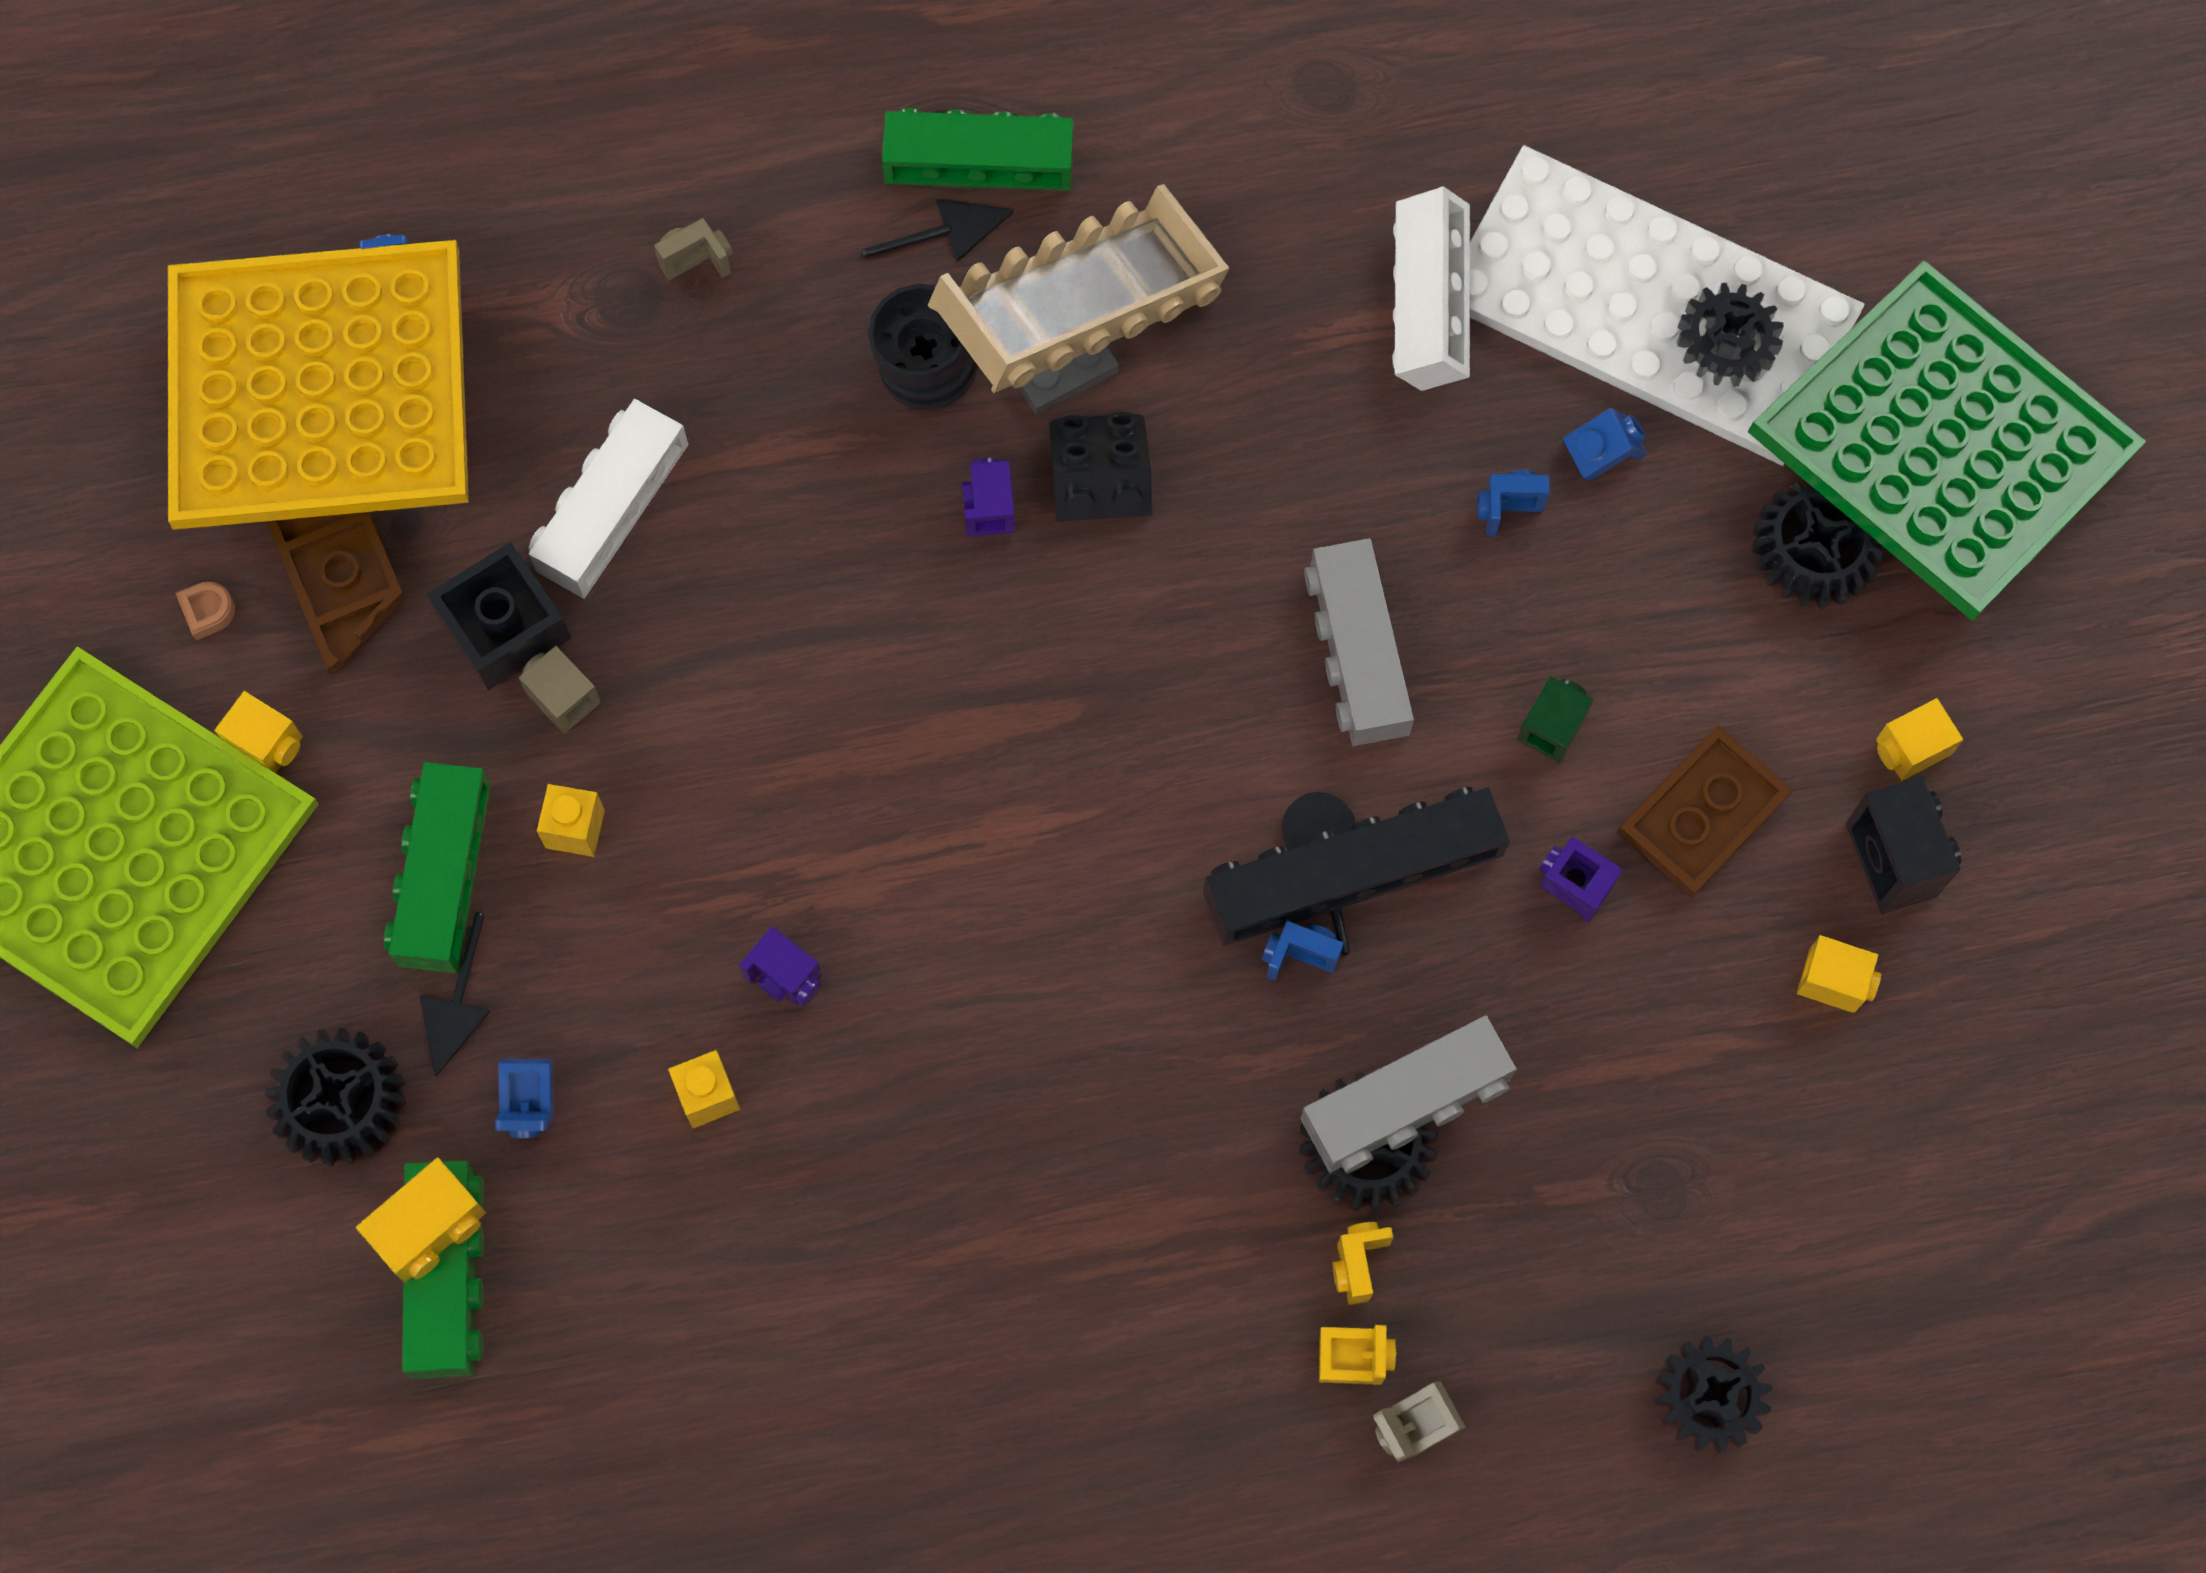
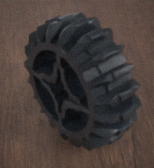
M1796 481L1790 485L1787 491L1788 494L1781 490L1776 492L1771 500L1772 504L1767 503V505L1765 504L1759 513L1761 520L1756 521L1752 530L1753 535L1757 537L1751 546L1752 553L1761 555L1756 563L1757 571H1771L1766 579L1767 587L1781 583L1784 586L1781 591L1782 599L1788 598L1792 592L1800 595L1798 600L1801 607L1807 605L1811 597H1815L1820 609L1827 607L1831 597L1840 606L1846 603L1849 593L1855 597L1862 594L1866 587L1865 583L1873 582L1878 573L1875 567L1880 566L1884 559V552L1879 549L1882 545L1810 484L1807 485L1805 490ZM1795 518L1798 524L1795 531L1798 536L1794 537L1790 544L1784 545L1781 534L1782 526L1787 521ZM1852 542L1854 562L1842 570L1839 565L1841 558L1839 551L1843 549L1846 543ZM1802 566H1807V567H1809L1810 569H1812L1813 571L1808 570V569H1806V568H1804V567H1802Z
M339 1028L335 1033L334 1040L331 1041L325 1030H318L316 1045L312 1046L305 1038H299L297 1043L298 1047L302 1050L299 1055L295 1057L289 1051L282 1052L281 1057L289 1065L286 1070L280 1068L271 1069L270 1075L280 1083V1086H272L265 1089L266 1097L277 1102L266 1109V1115L271 1120L279 1121L274 1126L273 1132L278 1138L288 1137L285 1147L291 1153L303 1149L302 1158L309 1163H313L321 1154L322 1162L328 1167H333L340 1152L343 1160L348 1165L355 1163V1149L360 1148L367 1157H370L374 1154V1148L369 1143L371 1140L377 1137L383 1143L389 1142L390 1136L383 1129L386 1123L392 1126L401 1125V1118L391 1111V1108H400L406 1105V1098L402 1094L394 1092L402 1088L406 1083L401 1074L393 1073L399 1064L393 1056L384 1057L386 1048L381 1042L377 1041L369 1045V1037L363 1032H358L350 1041L349 1032L345 1028ZM335 1061H353L366 1067L357 1073L352 1069L344 1074L331 1073L326 1064ZM312 1075L314 1081L313 1089L301 1101L302 1106L298 1108L301 1088L307 1078ZM327 1080L335 1089L341 1091L339 1093L342 1099L340 1103L346 1111L345 1114L336 1105L333 1106L331 1104V1090L326 1083ZM374 1086V1098L371 1107L364 1118L360 1120L358 1106L361 1100L370 1094L369 1088ZM327 1120H338L344 1125L346 1131L337 1134H318L305 1127L315 1121L320 1125Z
M1363 1073L1356 1074L1355 1081L1365 1077ZM1344 1078L1336 1080V1091L1348 1085ZM1325 1088L1322 1089L1318 1095L1319 1100L1332 1094V1092ZM1302 1123L1299 1133L1311 1139ZM1419 1127L1416 1129L1419 1136L1409 1142V1156L1399 1151V1148L1392 1150L1389 1144L1378 1148L1379 1150L1370 1152L1373 1159L1369 1163L1349 1173H1345L1341 1168L1329 1173L1312 1140L1300 1144L1299 1154L1303 1156H1316V1158L1305 1164L1304 1171L1307 1175H1313L1320 1171L1323 1172V1175L1316 1182L1315 1188L1321 1192L1333 1184L1336 1187L1331 1200L1333 1203L1339 1204L1343 1199L1344 1193L1353 1196L1351 1210L1359 1211L1363 1198H1369L1372 1211L1379 1212L1382 1208V1195L1386 1196L1393 1207H1397L1402 1202L1398 1188L1402 1189L1406 1194L1414 1196L1419 1188L1412 1177L1424 1181L1428 1180L1431 1171L1421 1162H1434L1437 1157V1151L1423 1144L1436 1141L1438 1133L1437 1130ZM1371 1164H1379L1388 1169L1393 1165L1400 1169L1395 1174L1384 1179L1363 1180L1357 1178L1364 1168Z

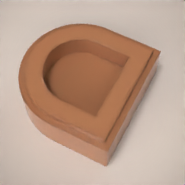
M202 582L176 593L191 634L196 641L223 630L234 617L235 603L233 598L218 583Z

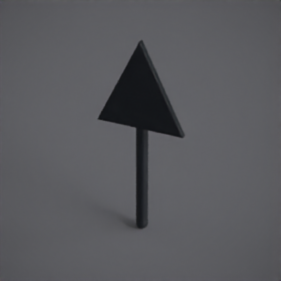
M936 199L944 222L943 226L865 248L861 251V255L864 258H868L948 234L958 262L1008 218L1014 210Z
M480 911L474 915L452 1001L420 996L436 1077L491 1012L490 1009L461 1004L484 921V914Z

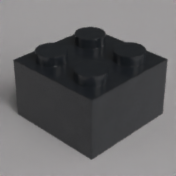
M511 542L427 593L437 616L487 690L492 689L522 670L537 654L542 652L547 654L555 646L558 647L571 639L562 615Z
M1923 776L1867 793L1845 823L1881 914L1938 897L1961 870L1959 865L1962 858L1959 846L1953 836H1947L1941 821L1943 811L1940 799L1934 790H1928Z

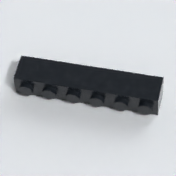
M1472 787L1460 788L1446 795L1445 801L1427 806L1426 802L1413 803L1402 808L1398 812V816L1381 821L1378 816L1369 817L1355 823L1351 827L1352 830L1335 836L1332 831L1318 833L1308 838L1304 846L1288 851L1285 846H1278L1261 853L1256 861L1240 865L1238 861H1231L1215 867L1211 870V875L1206 876L1203 894L1222 945L1225 946L1285 927L1287 921L1297 923L1503 857L1510 839L1489 787L1473 791Z

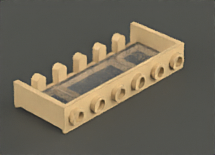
M1162 184L1156 187L1144 211L1139 212L1131 201H1126L1117 208L1108 226L1102 227L1095 216H1090L1080 224L1072 241L1066 243L1058 231H1054L1044 238L1036 256L1028 258L1021 247H1015L1006 254L999 271L991 274L982 262L976 263L968 270L961 287H958L949 273L941 275L928 306L941 315L992 383V392L996 393L1009 386L1014 388L1022 387L1031 381L1035 375L1048 369L1058 371L1068 365L1073 358L1087 352L1089 355L1097 354L1106 348L1110 342L1123 336L1127 339L1133 338L1140 334L1148 325L1161 320L1163 323H1167L1179 316L1183 310L1196 304L1199 307L1208 305L1220 294V285L1230 268L1167 187Z

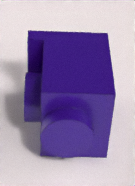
M990 457L973 460L970 463L971 481L962 482L967 537L1015 533L1009 461H998Z
M1572 836L1563 850L1554 845L1541 864L1539 871L1544 873L1545 877L1540 887L1582 914L1581 918L1590 922L1616 884L1623 869ZM1570 874L1578 875L1582 879L1583 885L1581 887L1568 880L1566 876Z
M772 926L739 964L743 977L752 983L759 976L760 980L757 982L759 987L778 1002H781L786 997L796 1006L798 1004L806 1006L815 997L822 985V982L819 981L822 976L819 962Z

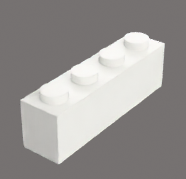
M1443 186L1397 201L1396 222L1393 227L1396 239V264L1393 268L1395 280V308L1393 310L1395 351L1392 361L1395 375L1421 391L1470 377V204Z
M636 399L632 401L626 411L621 410L615 415L609 426L608 438L600 449L595 448L589 453L582 467V476L573 488L568 487L563 491L556 504V514L547 527L541 526L535 532L529 544L530 552L528 555L535 571L583 599L592 589L689 445L683 425Z

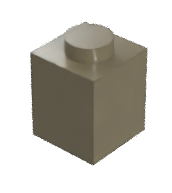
M557 646L552 648L547 654L542 652L534 656L525 665L523 674L518 677L527 696L563 734L568 732L601 703L595 686Z

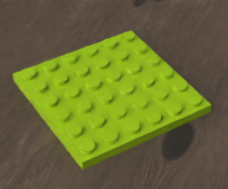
M77 646L0 745V958L135 1048H138L318 807L319 803L314 797Z

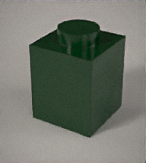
M1550 676L1524 720L1517 740L1560 763L1586 719L1594 699L1587 696V692L1579 684L1568 679H1561L1560 681Z

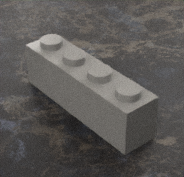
M1371 538L1313 549L1311 565L1304 568L1305 582L1309 596L1317 595L1321 610L1315 612V624L1319 640L1328 641L1331 657L1325 658V666L1330 686L1338 685L1342 702L1336 703V715L1340 731H1349L1352 747L1410 736L1414 717Z
M1487 1015L1304 1107L1300 1119L1329 1173L1343 1167L1345 1173H1349L1369 1163L1373 1159L1370 1152L1386 1144H1389L1390 1148L1394 1150L1419 1136L1417 1128L1433 1120L1437 1126H1441L1464 1113L1462 1105L1480 1097L1482 1103H1486L1504 1094L1510 1089L1507 1082L1511 1081L1517 1068Z

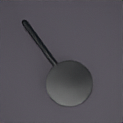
M1314 792L1299 797L1288 807L1282 822V835L1287 848L1291 850L1304 846L1308 838L1318 833L1332 831L1335 836L1351 831V827L1356 821L1351 809L1340 798L1328 793ZM1341 909L1331 911L1337 940L1344 943L1341 954L1348 955L1350 948Z

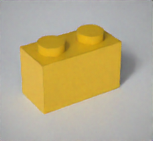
M437 1157L358 1224L356 1229L391 1270L406 1283L412 1277L417 1280L428 1274L439 1263L440 1258L438 1254L453 1241L456 1244H460L470 1238L481 1225L479 1219L486 1212Z

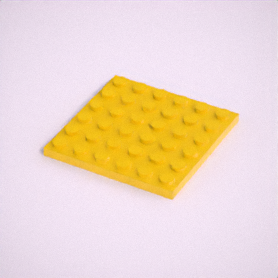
M456 240L168 265V521L173 530L469 503L460 261Z

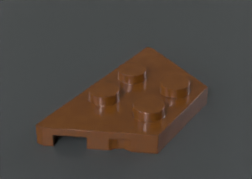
M369 512L266 521L325 667L330 675L341 669L406 599L372 516Z

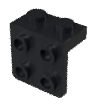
M1116 412L1111 415L1089 417L1069 415L1050 421L1049 433L1056 522L1152 515L1151 464L1143 415L1128 412Z

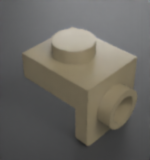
M704 218L684 229L676 228L669 231L662 237L660 242L654 245L659 267L668 280L675 278L709 258L722 278L731 274L728 257L733 255L732 249L724 234L720 230L712 232Z
M1441 1381L1434 1382L1392 1407L1382 1409L1373 1414L1374 1420L1378 1425L1375 1428V1433L1380 1445L1386 1453L1394 1455L1398 1462L1413 1458L1466 1428Z

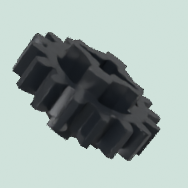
M1726 282L1721 283L1716 295L1709 288H1704L1699 301L1692 298L1688 301L1685 309L1686 314L1681 315L1677 328L1682 332L1679 334L1677 347L1688 348L1683 362L1689 364L1696 361L1699 364L1696 376L1699 378L1708 371L1713 373L1714 385L1719 386L1725 376L1730 377L1734 387H1739L1744 374L1752 382L1757 381L1762 371L1761 368L1767 371L1772 368L1776 359L1774 355L1779 354L1783 345V340L1778 337L1781 335L1784 324L1783 322L1772 321L1777 312V307L1773 305L1764 308L1761 305L1764 297L1762 292L1755 294L1752 298L1746 296L1747 287L1745 284L1740 285L1737 293L1730 292ZM1705 318L1707 321L1705 325L1706 332L1705 335L1700 336L1699 324ZM1760 333L1761 345L1755 351L1754 346L1756 342L1754 337L1755 334Z
M1704 1336L1700 1340L1698 1351L1689 1341L1684 1343L1680 1347L1684 1360L1671 1354L1666 1359L1665 1364L1672 1371V1374L1661 1373L1656 1379V1383L1667 1388V1392L1655 1398V1403L1661 1406H1668L1670 1412L1661 1420L1662 1423L1668 1425L1677 1422L1680 1429L1675 1439L1680 1442L1689 1435L1694 1436L1696 1451H1702L1709 1441H1713L1716 1452L1723 1453L1727 1450L1728 1438L1738 1448L1747 1443L1743 1430L1745 1429L1753 1434L1760 1432L1763 1426L1755 1418V1415H1767L1771 1411V1406L1760 1401V1396L1772 1391V1385L1759 1383L1757 1380V1376L1765 1370V1366L1758 1364L1750 1367L1746 1362L1751 1353L1748 1347L1738 1354L1731 1352L1732 1339L1730 1338L1724 1339L1718 1348H1714L1711 1337ZM1711 1361L1724 1363L1735 1371L1729 1373L1716 1369ZM1687 1371L1688 1375L1686 1377L1691 1385L1688 1397L1681 1401L1680 1383L1684 1373ZM1728 1384L1731 1385L1718 1401H1704L1699 1405L1695 1404L1708 1388L1715 1389L1720 1387L1721 1389ZM1746 1388L1747 1403L1745 1411L1740 1418L1741 1412L1737 1406L1740 1391ZM1699 1416L1712 1420L1716 1429L1702 1426L1692 1418Z

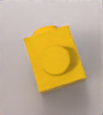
M1377 1222L1352 1225L1347 1228L1348 1234L1341 1235L1338 1241L1340 1261L1332 1263L1337 1292H1346L1349 1305L1369 1302L1373 1295L1365 1250L1388 1247L1393 1240L1392 1228L1379 1229Z
M1375 1325L1374 1329L1321 1327L1319 1382L1382 1385L1386 1378V1371L1395 1370L1396 1342L1395 1339H1386V1325Z

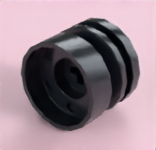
M914 284L898 288L881 300L871 315L868 329L871 349L883 386L894 400L912 409L929 411L949 406L964 396L975 380L978 367L977 363L941 315L928 306L936 287L935 285ZM929 355L930 359L924 360L923 356Z

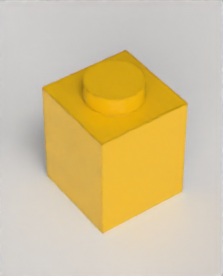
M243 691L214 730L221 739L274 773L281 766H287L292 762L299 751V741L303 737L292 720L246 691Z
M1938 698L1887 723L1876 739L1878 754L1882 762L1889 770H1895L1901 781L1951 756L1964 740Z
M548 784L537 827V833L546 849L594 857L605 812L598 793Z
M1820 935L1810 947L1796 994L1855 1013L1865 1000L1872 1002L1877 993L1882 974L1874 971L1879 954Z
M717 1050L668 1069L684 1112L693 1129L740 1110Z

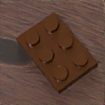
M1717 725L1619 827L1617 833L1690 898H1693L1782 805L1793 789L1723 728Z

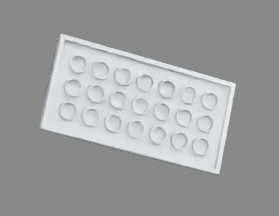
M1525 145L1522 146L1470 241V318L1782 466L1784 462L1748 433L1750 426L1754 420L1854 327L1865 305L1856 299ZM1725 282L1732 293H1737L1741 284L1746 285V296L1751 298L1755 294L1762 292L1764 297L1761 305L1764 308L1775 305L1777 312L1772 321L1783 322L1784 324L1781 335L1778 337L1783 340V345L1779 354L1774 355L1776 359L1772 368L1769 371L1761 368L1760 376L1755 382H1752L1744 374L1739 387H1734L1730 377L1725 376L1719 386L1714 385V374L1709 371L1699 378L1696 376L1699 364L1696 361L1689 364L1683 362L1688 348L1677 347V340L1680 332H1682L1677 327L1681 315L1686 314L1685 309L1688 301L1691 298L1699 301L1701 292L1706 287L1716 295L1721 283ZM1705 318L1699 324L1700 336L1705 335L1706 332L1705 325L1707 321ZM1760 333L1755 334L1754 337L1756 342L1754 346L1755 351L1761 345Z

